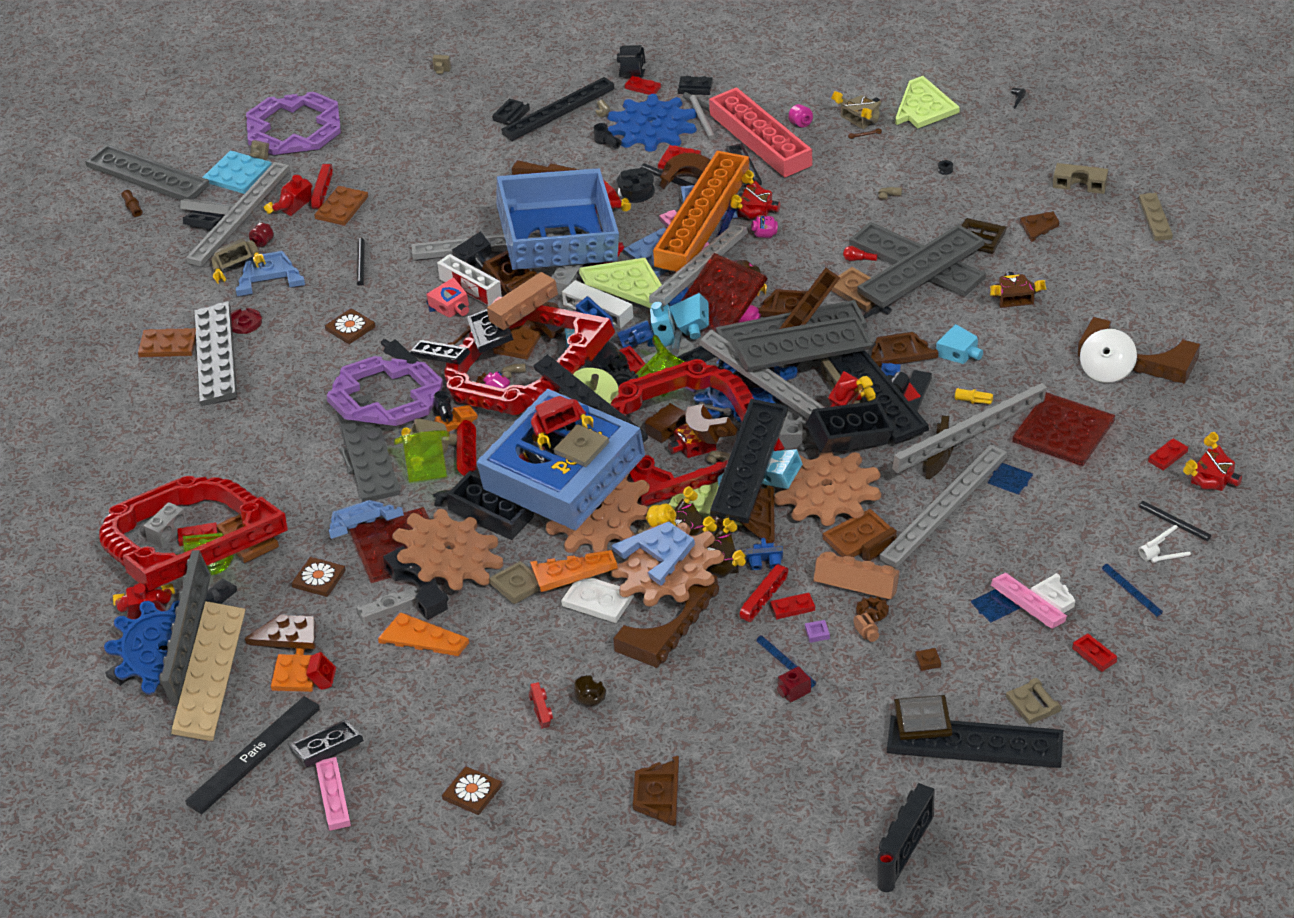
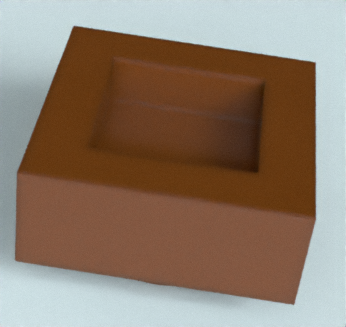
M936 648L915 651V657L921 671L941 667V660Z

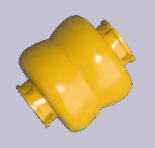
M667 503L652 505L646 514V520L651 527H656L666 522L674 524L676 520L675 510Z

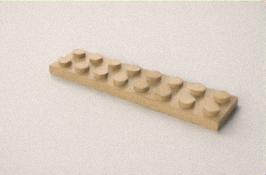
M205 601L171 734L207 741L214 740L244 620V608Z

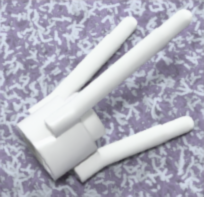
M1177 525L1169 528L1138 549L1141 558L1145 562L1151 560L1152 563L1189 556L1191 553L1182 552L1158 556L1160 553L1158 544L1164 541L1167 535L1178 528Z

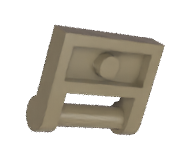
M1033 678L1028 684L1006 692V698L1028 725L1054 715L1062 709V706L1057 701H1054L1042 687V682L1038 678ZM1035 691L1048 707L1043 708L1031 692Z

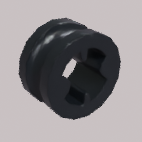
M949 160L940 161L938 163V172L942 175L951 174L953 172V163Z

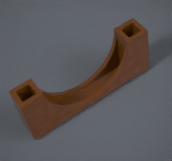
M1097 317L1092 318L1078 343L1079 357L1081 348L1087 338L1097 331L1110 329L1111 321ZM1182 339L1175 348L1167 352L1154 355L1137 354V361L1133 371L1185 384L1199 358L1200 344ZM1110 350L1104 351V354L1110 353Z
M713 575L715 581L709 586L694 584L689 587V599L685 601V608L673 621L654 628H633L623 625L613 638L614 651L658 668L662 662L664 663L667 660L669 652L677 647L682 635L685 636L688 633L689 626L698 620L700 612L708 607L710 599L717 596L719 592L717 576Z

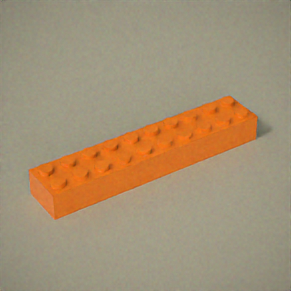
M716 151L653 249L654 267L678 272L702 251L728 209L732 197L738 193L743 184L742 176L749 170L748 156Z

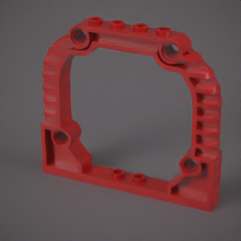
M498 296V297L493 301V303L496 302L497 300H499V299L502 298V297H499V296ZM541 305L509 326L511 330L530 320L574 329L575 333L567 339L569 347L557 360L560 365L572 374L579 370L578 368L584 366L585 360L592 361L615 333L610 318ZM472 331L469 333V338L466 337L463 340V345H459L460 347L468 348L471 353L460 365L446 363V368L444 369L447 387L454 401L511 415L522 413L547 389L559 393V389L543 376L527 386L511 385L504 389L472 382L466 373L482 354L477 349Z
M694 359L620 384L618 395L612 400L611 405L626 416V414L637 411L642 406L644 400L684 387L694 390L713 387L725 394L743 422L749 402L754 398L747 385L739 376L734 375L727 369L720 370L715 365H706L703 360ZM779 438L774 451L784 450V446ZM645 455L631 470L627 480L632 483L644 480L649 484V491L638 499L640 505L648 506L674 497L677 494H683L684 489L688 486L695 490L703 485L718 482V477L724 473L728 460L717 462L712 466L700 468L694 472L674 478L672 472L656 467L654 459L649 455Z
M184 476L110 507L109 515L104 519V523L100 527L99 540L103 549L125 567L126 573L138 583L144 584L146 589L150 591L186 575L187 560L190 559L193 550H200L208 566L288 531L284 512L263 497L257 498L255 495H252V493L232 480L219 477L207 479L206 477ZM202 500L219 501L240 514L243 525L238 530L180 555L156 552L153 547L149 546L141 548L124 535V533L134 529L137 526V522L156 515L168 502L177 506L180 504L190 505Z

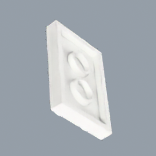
M590 577L574 582L561 602L563 607L617 623L633 599L634 594L629 597H622L619 594L620 586Z

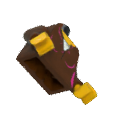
M1009 271L999 278V283L990 286V296L994 299L999 297L1000 308L1033 305L1034 294L1041 292V290H1046L1045 280H1038L1033 283L1025 275H1014L1013 272Z

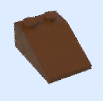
M508 250L485 261L481 269L482 272L500 281L502 296L508 294V291L505 289L506 284L530 272L528 268L512 270Z

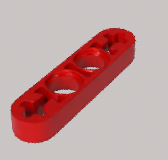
M322 164L311 197L312 209H319L324 203V196H326L328 190L327 186H329L333 175L332 164Z
M463 420L457 426V470L463 476L469 471L474 472L476 470V427L469 420Z
M777 564L742 606L740 611L741 619L752 622L763 608L761 606H765L773 596L772 593H775L786 580L789 571L787 567Z

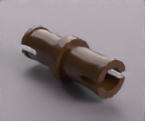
M124 190L121 196L125 201V206L134 217L141 216L143 211L139 206V201L130 190Z

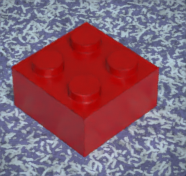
M322 652L311 655L306 675L316 686L324 690L332 687L337 667Z

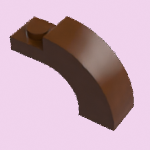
M695 153L676 155L666 163L660 176L662 180L659 186L665 189L676 176L682 174L691 175L699 179L711 160Z
M703 404L687 407L686 422L702 442L717 444L720 437L736 435L737 428L728 417L712 419V415Z

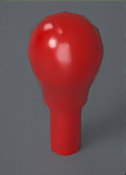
M848 246L843 251V256L847 261L863 259L877 261V254L866 253L854 246Z

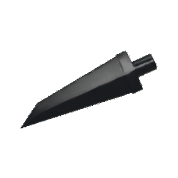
M387 339L381 341V345L385 347L383 350L385 354L396 359L407 360L409 364L420 362L396 339L391 342Z

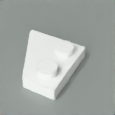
M1057 573L1031 588V591L1062 613L1072 609L1075 605V599L1068 592L1066 585L1061 584L1060 576Z

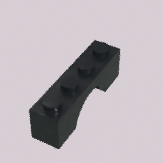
M404 546L383 556L384 569L394 581L405 580L419 586L420 591L416 595V607L427 620L448 610L447 601L449 598L444 590L441 591L438 588L434 578L430 582H424L418 577L421 571L419 565L415 563L405 564L397 560L398 553L406 549Z

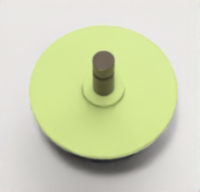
M583 368L573 374L609 404L618 395V385L615 379L601 369Z

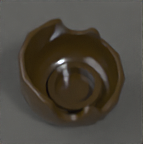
M591 675L581 676L574 683V695L579 703L586 706H595L605 699L606 689L602 681L599 683L595 682Z

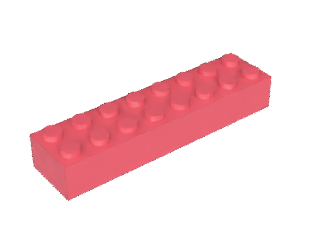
M737 87L709 98L710 115L784 178L812 166V149Z

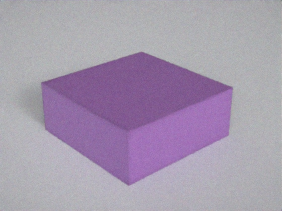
M825 620L805 623V630L810 643L830 639V633Z

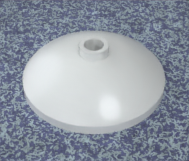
M1103 329L1089 336L1084 342L1080 352V361L1085 373L1093 380L1102 383H1115L1131 373L1137 361V350L1132 339L1124 332L1116 329ZM1110 350V353L1104 354V351Z

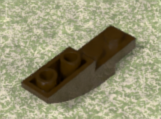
M942 415L941 423H937L936 434L949 429L950 416ZM954 446L927 458V461H923V472H926V479L930 480L943 469L951 457Z

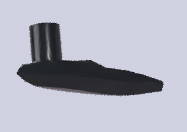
M1012 88L1011 90L1012 94L1017 95L1014 109L1026 94L1024 88Z
M876 304L863 317L866 319L880 311L889 315L892 309L888 306L882 308Z
M443 490L433 494V497L436 498L435 507H442L443 499H447V493L450 490Z

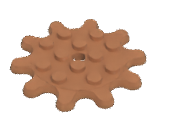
M833 452L820 453L819 457L813 460L799 455L803 465L789 489L775 494L774 503L777 505L793 504L795 508L791 516L796 521L804 520L809 515H818L823 525L831 526L835 523L836 516L841 513H847L853 518L862 517L864 510L860 503L865 500L876 501L881 498L880 490L868 485L870 482L878 480L881 475L875 467L865 469L858 467L862 463V457L857 452H853L845 458L834 456Z
M627 475L601 503L602 506L596 509L576 531L551 520L546 525V532L549 535L561 532L566 533L568 538L565 541L564 549L569 553L576 552L583 544H590L593 548V553L607 551L609 541L613 539L622 541L635 535L630 529L633 521L646 520L649 508L639 505L638 499L649 491L650 486L644 480L633 483L628 482Z
M438 509L434 513V519L431 520L412 513L407 518V523L413 530L397 529L393 533L395 541L407 546V549H403L398 553L397 560L405 564L415 563L419 565L421 571L418 577L424 582H430L435 577H442L447 580L449 587L453 590H461L464 579H473L480 585H488L490 576L484 569H501L503 567V559L489 551L498 546V538L494 535H481L475 531L477 529V521L472 517H468L461 522L454 521L449 518L447 511L444 509Z
M679 523L677 525L686 534H690L691 529L686 523ZM705 531L697 536H691L695 541L694 547L682 561L677 562L674 566L675 570L672 574H668L665 577L666 581L661 586L653 581L648 574L651 569L661 562L639 548L627 557V561L617 564V569L611 570L612 577L628 579L620 586V596L629 597L634 593L642 592L645 594L644 605L648 607L656 605L664 595H672L677 602H685L689 599V587L694 584L709 586L715 581L714 576L706 571V569L710 565L721 563L724 560V555L720 550H707V547L715 541L714 535L709 531Z

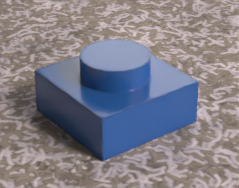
M882 363L881 370L887 376L894 375L896 372H900L901 364Z

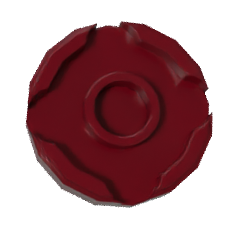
M246 308L243 311L238 309L231 313L233 333H251L262 324L261 314L255 309Z

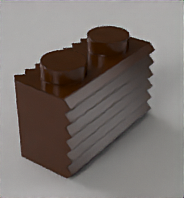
M669 403L666 407H662L659 412L647 418L645 421V431L650 437L663 443L674 435L675 429L687 423L686 412Z

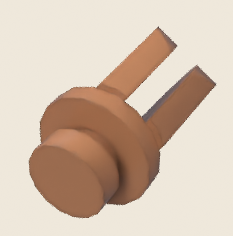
M867 612L854 617V626L864 639L874 642L879 638V629Z

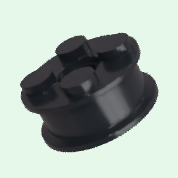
M646 168L622 171L617 177L619 197L621 199L626 198L631 203L649 200L655 193L652 173Z

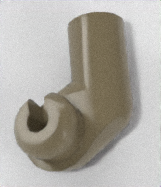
M601 99L597 102L600 109H596V114L598 117H605L610 111V107Z
M881 188L878 191V198L886 200L888 198L887 195L901 196L902 188Z
M526 364L506 366L502 368L501 373L508 379H511L512 373H526Z
M711 451L708 453L707 461L712 464L717 463V460L724 462L729 460L730 454L723 451Z

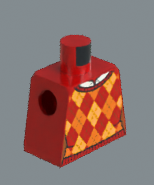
M687 423L675 429V441L668 444L672 454L682 451L687 458L717 450L716 444L702 442Z

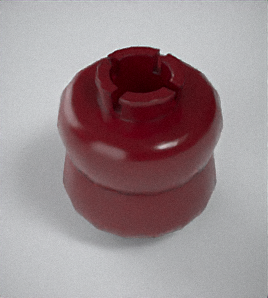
M263 222L258 223L249 232V239L255 242L257 247H265L274 237L272 227Z

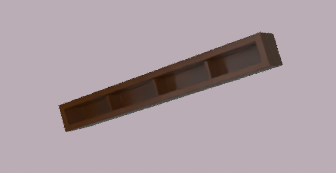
M825 267L779 329L806 325L832 291L840 277Z

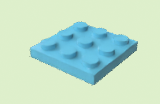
M230 150L202 178L208 179L212 185L245 194L272 165V162Z

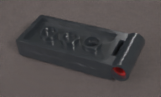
M918 783L914 791L911 790L909 792L905 806L902 805L900 807L896 821L891 822L887 836L882 837L879 844L880 853L877 856V887L880 891L891 892L894 890L895 882L934 817V788Z

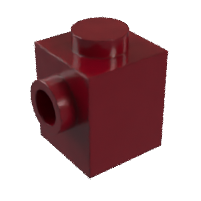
M798 666L778 676L777 691L782 698L785 697L791 703L811 692V678Z

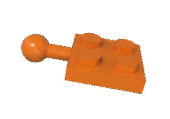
M297 648L295 655L278 654L271 683L272 691L313 692L314 682L306 675L311 655H304L305 649Z

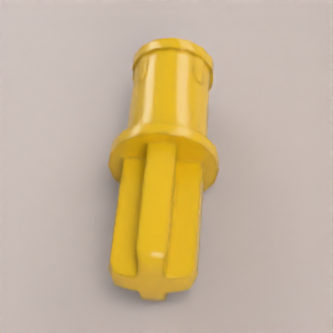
M957 388L955 399L969 401L971 404L976 402L990 405L993 402V394L978 392L976 389L972 391Z

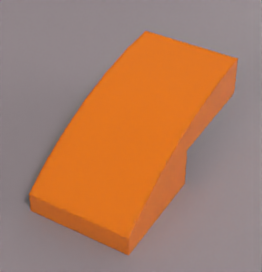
M470 405L453 408V420L451 422H448L447 419L446 422H443L441 416H436L435 422L445 424L447 432L457 429V426L463 420L473 422L478 418V415Z

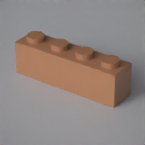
M542 272L538 273L488 306L489 321L505 330L558 295L556 280Z
M824 552L816 560L814 581L892 599L897 592L900 571L895 570L892 566L874 565L871 561L861 562L850 556L840 557L836 556L833 552Z

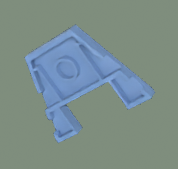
M283 251L262 254L266 264L264 265L263 262L258 263L259 268L256 267L253 257L246 260L243 275L239 279V286L236 287L237 296L253 294L251 283L288 277L289 287L305 285L304 277L300 276L297 268L292 266V262Z
M368 500L334 511L329 529L330 538L347 534V529L357 527L358 523L364 521L365 523L373 522L379 516H383L386 520L403 516V510L401 507L394 509L393 505L383 506V503Z
M666 522L612 545L613 552L625 559L641 548L661 562L648 572L649 577L661 586L666 581L665 577L673 573L677 562L682 561L694 547L695 541L694 538L671 522Z

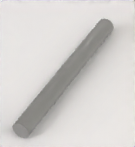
M690 96L692 105L708 138L714 139L715 135L696 96Z

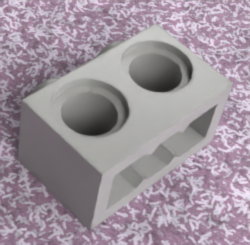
M788 409L779 435L784 448H798L800 444H803V441H806V429L803 428H807V418L794 409Z
M168 502L144 525L147 542L161 548L167 545L178 534V528H183L187 525L184 509Z

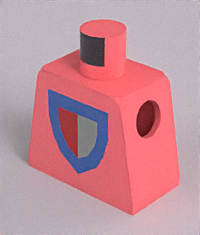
M451 278L427 293L429 307L449 318L457 313L465 316L469 312L467 293L455 278Z

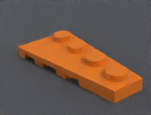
M612 550L585 554V557L581 558L574 555L567 556V560L556 561L553 558L547 559L546 563L530 562L541 592L618 568Z
M400 612L380 635L378 642L381 644L392 643L399 647H415L417 650L428 649L436 653L459 656L469 644V638Z

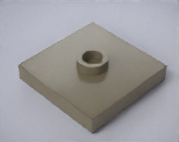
M577 424L554 448V452L563 458L587 467L610 442L608 437Z
M521 561L489 578V583L513 604L540 591L534 572Z

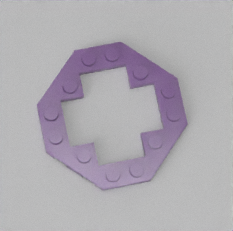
M307 92L304 96H298L297 94L284 95V98L281 99L268 97L246 113L248 144L251 146L252 140L269 143L268 153L271 155L320 149L341 133L338 102L315 92ZM305 105L322 112L316 117V121L323 126L307 138L292 134L286 140L280 141L264 134L271 127L270 123L263 120L280 108L293 113Z
M373 356L343 366L339 377H336L332 385V390L327 394V402L344 419L397 426L415 420V418L420 419L423 416L429 415L434 405V394L441 391L443 379L425 362L409 364L407 360L392 358L391 361L382 360V357ZM381 371H385L392 379L409 374L422 386L410 391L414 402L387 411L378 402L360 407L349 395L360 390V384L356 380L369 375H375Z

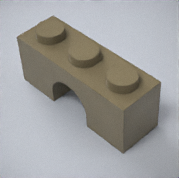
M1057 163L1053 178V188L1070 190L1073 184L1084 183L1088 186L1087 192L1105 194L1109 169Z

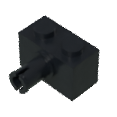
M480 231L453 248L452 254L471 266L476 264L481 270L486 261L485 257L492 254L491 243Z

